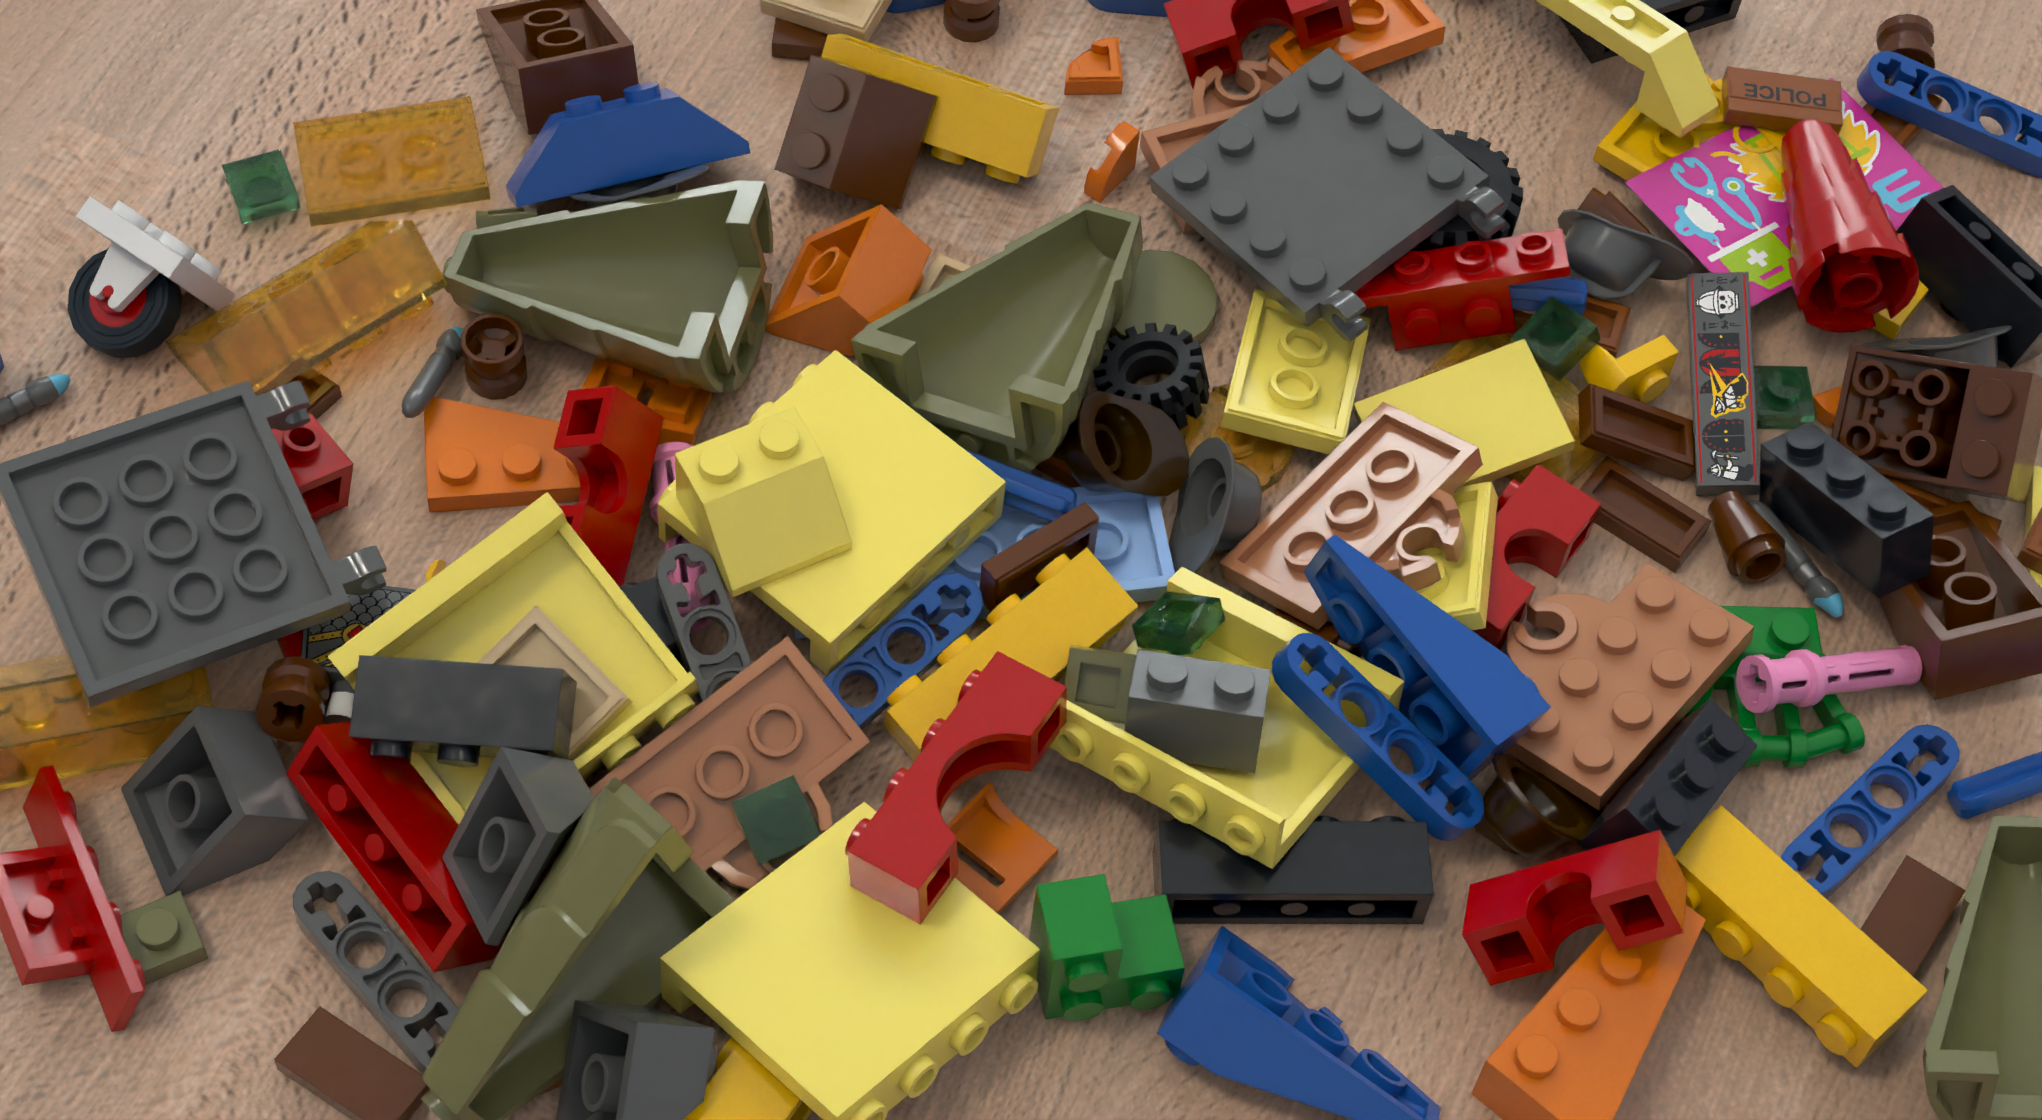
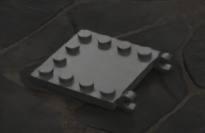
M1330 47L1149 177L1151 190L1158 198L1302 324L1309 327L1319 318H1323L1341 338L1349 343L1368 329V324L1358 316L1366 310V305L1354 293L1457 215L1462 217L1480 236L1486 239L1505 226V220L1495 213L1504 206V200L1494 190L1489 188V175Z
M249 380L0 463V497L89 707L350 613V600L347 594L365 595L386 586L382 573L387 571V567L377 546L363 548L347 557L331 561L271 430H292L310 422V417L306 410V407L310 406V401L300 381L286 383L272 391L256 396Z

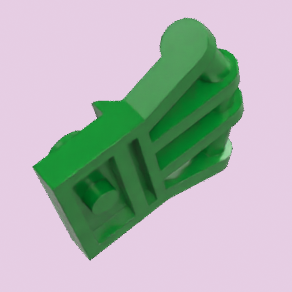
M1721 606L1754 626L1752 642L1692 707L1685 718L1710 700L1713 689L1727 690L1731 719L1758 745L1742 767H1758L1761 761H1782L1786 768H1803L1806 761L1837 750L1843 754H1848L1862 749L1865 744V735L1861 723L1855 715L1846 712L1836 694L1825 695L1820 702L1812 706L1824 728L1807 734L1801 729L1798 707L1791 703L1776 704L1774 708L1778 735H1761L1760 730L1756 728L1755 714L1747 710L1739 698L1736 687V674L1740 662L1747 656L1764 655L1770 658V660L1785 658L1793 650L1808 649L1819 655V657L1826 656L1822 654L1815 608ZM1759 676L1755 678L1756 682L1764 681Z

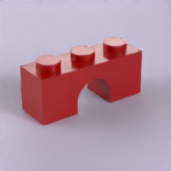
M1172 0L1164 3L1171 30L1192 89H1194L1196 77H1202L1207 70L1216 65L1223 72L1222 78L1236 74L1237 61L1244 60L1241 51L1243 41L1251 32L1260 27L1280 25L1288 28L1294 33L1301 50L1355 31L1348 0Z
M616 385L568 390L553 449L567 457L575 466L580 481V495L577 504L559 507L564 512L569 525L616 584L621 586L624 584L664 417Z
M1539 464L1535 466L1523 483L1513 479L1508 484L1497 502L1486 628L1472 630L1473 632L1501 650L1507 642L1508 629L1511 622H1523L1527 612V605L1530 603L1535 590V586L1517 576L1508 565L1513 563L1532 564L1557 578L1589 538L1601 506L1599 501Z
M1657 830L1470 884L1462 936L1488 983L1492 986L1554 969L1555 955L1560 944L1572 933L1590 925L1604 924L1618 951L1684 933L1687 880L1661 830Z

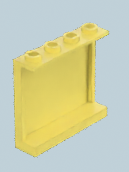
M837 350L833 351L818 365L810 364L804 368L796 377L791 389L774 403L768 401L761 405L748 423L751 424L795 406L824 455L852 541V548L850 550L750 590L810 639V661L827 675L895 616L1002 516L1006 486L1005 480ZM675 480L664 490L658 502L659 538L667 543L679 533L690 543L706 550L676 497Z
M548 492L328 656L354 690L359 655L477 663L526 614L537 606L632 701L573 760L584 780L603 765L609 771H612L642 747L637 740L658 723L663 729L669 728L695 707L696 704L691 698L699 692L698 683L693 674L685 671L569 525L564 512ZM412 752L410 763L455 821L460 824L495 758L479 757L477 767H459L438 763L436 753Z
M1181 567L1168 580L1164 610L1122 653L1137 655V650L1141 649L1271 670L1255 773L1181 762L1125 732V723L1103 720L1068 700L1066 723L1050 745V748L1058 751L1066 759L1078 762L1111 780L1122 790L1142 797L1171 813L1177 820L1193 825L1229 845L1237 853L1249 856L1271 869L1276 866L1360 768L1282 692L1274 680L1272 660L1276 653L1298 634L1311 632L1184 567ZM1330 643L1399 710L1404 680ZM1304 659L1299 665L1306 674H1309V671L1312 669ZM1330 684L1323 692L1329 696L1336 688ZM1341 700V709L1346 719L1354 726L1366 727V718L1361 708L1354 702Z
M865 802L848 813L660 958L662 998L680 1014L695 1003L823 1120H885L888 1111L906 1096L915 1098L921 1095L933 1083L939 1069L959 1053L961 1056H965L971 1053L983 1041L989 1027L1007 1012L1016 1014L1031 1001L1038 989L1037 972L1040 949L956 878L950 883L921 925L851 887L848 856L845 854L848 838L862 819L867 818L871 820L876 814V811Z

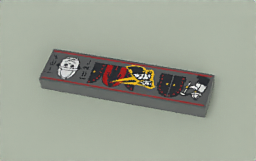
M1748 272L1687 274L1686 290L1696 496H1719L1729 491H1736L1741 495H1759L1760 473Z

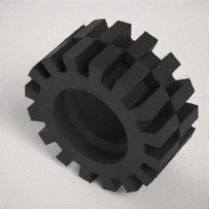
M1145 323L1146 332L1137 334L1135 326L1125 329V340L1122 341L1116 335L1107 340L1109 350L1104 349L1099 367L1093 370L1097 391L1109 392L1117 396L1143 401L1160 408L1175 422L1179 430L1188 426L1187 414L1195 419L1199 417L1202 413L1201 404L1208 403L1210 397L1208 389H1210L1202 348L1198 340L1193 342L1190 332L1184 329L1178 335L1176 325L1167 323L1163 331L1158 332L1156 323ZM1155 374L1170 375L1165 380L1155 384H1134L1146 376Z

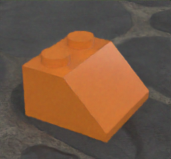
M882 204L805 238L768 315L765 330L774 336L829 351L837 350L840 354L854 356L851 339L863 331L866 325L907 304L910 298L918 291L924 279L922 271L932 249Z

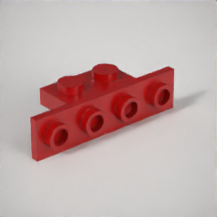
M1563 229L1544 232L1532 231L1507 238L1482 242L1470 241L1462 245L1426 251H1409L1354 293L1364 302L1366 308L1388 306L1395 351L1516 332L1509 286L1571 276Z
M43 766L39 768L23 805V810L38 848L0 853V930L22 986L89 974L111 1032L125 1030L145 992L143 968L140 962L135 958H131L122 936V920L119 909L114 902H108L99 879L97 855L91 846L85 845L76 823L77 810L74 798L69 791H63L54 766Z

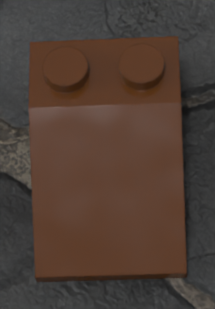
M519 0L476 9L479 25L512 110L528 135H538L551 114L566 111L565 103L569 100L593 95L600 96L602 102L625 97L623 91L625 88L639 84L634 45L598 0Z
M1969 500L1930 509L1929 511L1934 514L1930 575L1879 598L1898 645L1914 647L1921 657L1923 669L1919 680L1934 700L2041 674L2042 588Z

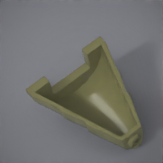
M736 180L653 198L645 196L573 213L563 210L463 232L453 256L449 257L444 264V288L447 293H451L454 302L458 306L479 315L498 313L509 316L519 324L524 334L543 342L558 340L603 360L610 358L654 376L709 392H734L745 382L756 362L769 314L772 284L766 283L763 280L767 270L763 253L773 252V230L765 181Z
M1089 202L1005 245L1004 251L941 282V286L866 325L863 331L851 339L859 368L962 448L1025 472L1032 471L1037 464L1049 459L1062 444L1069 426L1076 420L1093 370L1097 369L1100 365L1110 330L1117 325L1122 316L1143 249L1141 216Z
M613 777L603 787L600 794L595 796L588 805L534 896L525 903L490 969H483L478 973L424 1071L421 1079L430 1090L421 1099L441 1120H505L563 1077L575 1000L653 1007L655 1003L662 999L660 958L735 901L689 857L694 851L674 827L625 783L622 784L616 777Z
M2024 815L2015 817L1993 816L1963 898L1960 911L1961 927L1946 964L1944 987L1923 1050L1927 1096L1930 1105L1941 1120H2042V817Z

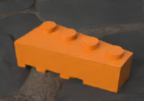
M1686 905L1684 933L1620 951L1617 950L1605 928L1487 1058L1471 1094L1503 1120H1613L1706 919Z

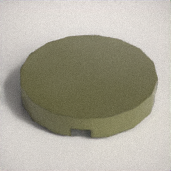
M1152 249L1142 251L1122 316L1117 325L1110 330L1109 337L1111 338L1116 335L1123 341L1126 339L1125 329L1135 326L1137 334L1146 332L1145 323H1156L1157 331L1162 332L1167 323L1176 325L1178 335L1185 329L1192 334L1193 342L1198 340L1199 344L1203 343L1214 326L1216 316L1217 292L1210 276L1195 261L1175 252Z

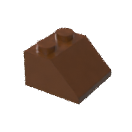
M811 55L774 170L834 191L901 209L938 96L829 58Z

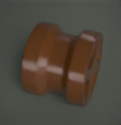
M1903 14L1886 19L1879 26L1876 33V42L1880 52L1891 51L1935 69V55L1932 50L1934 29L1928 19L1919 15Z
M285 657L275 661L267 668L262 683L263 692L260 694L255 711L257 722L264 732L282 741L301 742L308 739L316 725L323 724L326 712L325 705L331 690L330 677L324 668L313 660L303 657Z

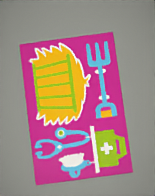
M1841 87L1843 126L1839 137L1844 146H1846L1851 158L1857 157L1871 191L1874 192L1876 190L1897 230L1922 197L1944 187ZM1740 127L1739 137L1746 145L1753 148H1763L1770 144L1755 127ZM1733 128L1701 143L1699 148L1693 147L1624 183L1711 273L1748 272L1751 308L1792 286L1788 258H1791L1785 230L1790 224L1782 187L1776 185L1766 186L1762 183L1765 181L1781 182V173L1784 172L1783 166L1775 158L1780 152L1776 148L1761 154L1744 150L1735 142ZM1771 129L1781 140L1788 132ZM1718 151H1727L1738 155L1748 165L1749 176L1743 173L1741 164L1734 158L1728 156L1713 157L1710 154Z

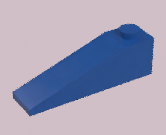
M1333 535L1324 542L1304 569L1305 576L1340 638L1349 644H1357L1367 662L1404 680L1399 711L1470 780L1487 768L1497 753L1503 754L1525 736L1551 708L1540 695L1532 679L1523 674L1506 654L1337 535Z
M1221 926L1171 1002L1157 1032L1159 1036L1165 1039L1168 1049L1186 1064L1192 1066L1201 1064L1215 1075L1353 1120H1439L1441 1110L1439 1105L1378 1052L1363 1049L1358 1053L1349 1045V1038L1340 1027L1343 1022L1327 1007L1320 1008L1319 1011L1308 1009L1288 991V988L1295 980L1278 964L1224 926Z

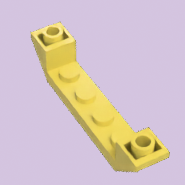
M1536 0L1540 5L1547 7L1579 28L1583 33L1591 36L1623 57L1627 62L1645 72L1635 108L1663 128L1680 138L1717 114L1719 104L1687 30L1642 1Z

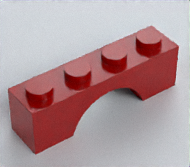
M999 651L995 653L983 671L978 669L972 671L961 687L958 704L947 719L938 718L928 729L921 745V753L909 770L903 767L894 774L884 793V803L871 820L867 818L862 819L851 832L845 847V854L848 856L851 887L921 925L958 874L957 837L949 829L941 816V810L945 802L961 784L982 773L995 770L1031 772L1066 723L1067 687Z

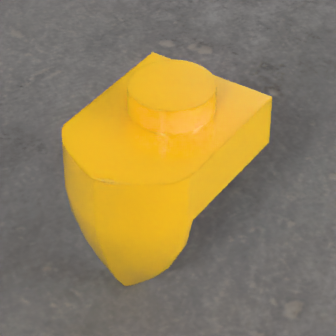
M1665 335L1617 359L1595 343L1579 341L1576 344L1578 362L1587 385L1591 383L1629 398L1640 400L1643 403L1654 400L1669 386V376L1679 352Z

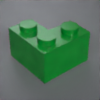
M1105 874L1036 885L1029 940L1040 949L1037 982L1045 1019L1064 1017L1068 1021H1083L1099 1015L1104 1009L1131 1005L1132 1008L1137 1010H1148L1162 1006L1171 998H1175L1181 987L1185 967L1166 894L1112 903Z

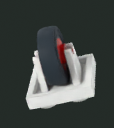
M90 196L76 215L78 219L112 241L108 249L93 255L77 271L69 288L67 311L73 329L93 349L116 358L139 357L157 349L172 334L181 314L182 296L186 291L220 314H223L236 295L216 281L222 273L220 268L165 230L162 231L150 223L148 219L118 200L111 210Z

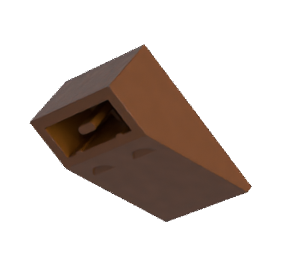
M1851 345L1831 437L1882 476H1890L1902 481L1966 494L2026 504L2042 430V378L2031 372Z

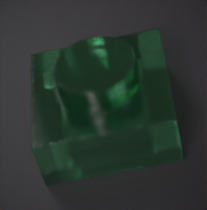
M281 149L222 165L225 181L241 224L300 208L298 193Z
M1553 297L1511 337L1512 343L1525 338L1538 367L1559 381L1601 340L1596 324Z
M1754 365L1757 429H1794L1810 421L1814 422L1816 413L1807 366Z
M1166 591L1132 624L1138 647L1167 651L1173 655L1192 654L1200 648L1203 642L1226 619L1220 598Z
M794 774L730 804L758 867L811 843L821 835Z

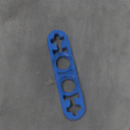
M1891 51L1875 54L1858 76L1857 89L1859 94L1871 106L2030 175L2042 178V115ZM1885 77L1889 79V85L1884 83ZM1915 88L1916 92L1911 96L1909 93ZM1927 94H1936L1943 97L1949 103L1951 112L1944 113L1933 108L1927 99ZM1986 116L1996 120L2001 125L2004 135L1998 136L1986 131L1981 125L1980 117ZM2020 133L2021 136L2016 141L2015 138Z
M951 573L938 577L823 679V682L861 730L890 705L886 699L896 688L913 675H917L920 678L938 662L936 659L943 650L960 636L969 634L978 623L983 605L981 590L973 580L965 575ZM944 593L950 599L957 597L959 594L963 595L966 598L963 608L965 617L961 618L954 612L946 616L938 624L936 633L944 638L941 641H937L931 628L926 623L932 620L940 611L942 604L940 595ZM922 613L925 622L915 617V615ZM908 632L920 638L925 651L921 659L913 664L906 665L893 660L887 650V642L892 636L897 633ZM853 675H862L872 680L877 690L875 700L868 706L860 708L852 707L845 703L840 696L839 687L846 678Z
M1302 633L1292 638L1276 653L1272 660V674L1282 692L1416 822H1426L1427 833L1442 841H1454L1481 821L1484 814V802L1480 791L1473 782L1329 642L1318 635ZM1303 659L1312 667L1309 674H1306L1299 666ZM1332 684L1336 690L1327 696L1323 690ZM1341 700L1354 702L1361 708L1366 718V727L1354 726L1346 719L1341 709ZM1390 747L1401 748L1409 755L1414 765L1413 774L1403 773L1394 766L1389 755ZM1428 778L1432 784L1423 790L1419 784ZM1448 800L1455 807L1452 814H1449L1444 808Z
M1928 724L1918 725L1908 730L1787 846L1780 858L1794 871H1803L1819 854L1825 862L1815 879L1809 878L1806 881L1823 897L1828 899L1946 783L1959 762L1960 750L1955 739L1940 727ZM1926 751L1934 754L1937 759L1927 762L1915 777L1908 770L1917 754L1922 755ZM1881 783L1892 786L1901 794L1903 806L1893 809L1883 807L1872 797L1870 787ZM1844 822L1854 826L1861 833L1863 845L1849 848L1837 843L1831 835L1830 825Z

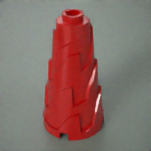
M1814 119L1799 121L1789 129L1782 138L1781 143L1784 171L1781 173V186L1790 224L1785 228L1791 258H1788V265L1799 312L1802 309L1806 322L1824 331L1836 333L1856 332L1876 327L1873 318L1874 314L1887 308L1890 319H1892L1915 296L1919 285V270L1914 255L1903 233L1897 234L1876 190L1874 192L1871 191L1857 157L1851 158L1846 146H1844L1839 135L1832 129L1831 125Z

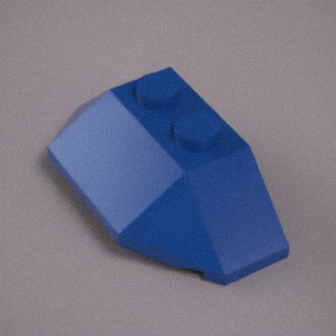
M659 83L637 84L623 90L624 98L602 102L601 97L598 95L580 97L567 101L565 103L566 111L551 114L506 184L509 199L518 208L750 154L749 142L670 89H660Z

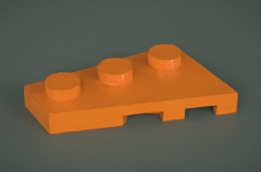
M1348 0L1355 27L1354 32L1301 50L1294 33L1289 30L1269 44L1268 63L1271 57H1273L1293 73L1330 47L1359 72L1363 73L1442 44L1444 42L1445 25L1423 0Z
M433 397L424 410L426 482L429 512L525 506L532 504L546 492L550 494L556 503L578 502L580 481L577 470L567 457L553 449L560 422Z

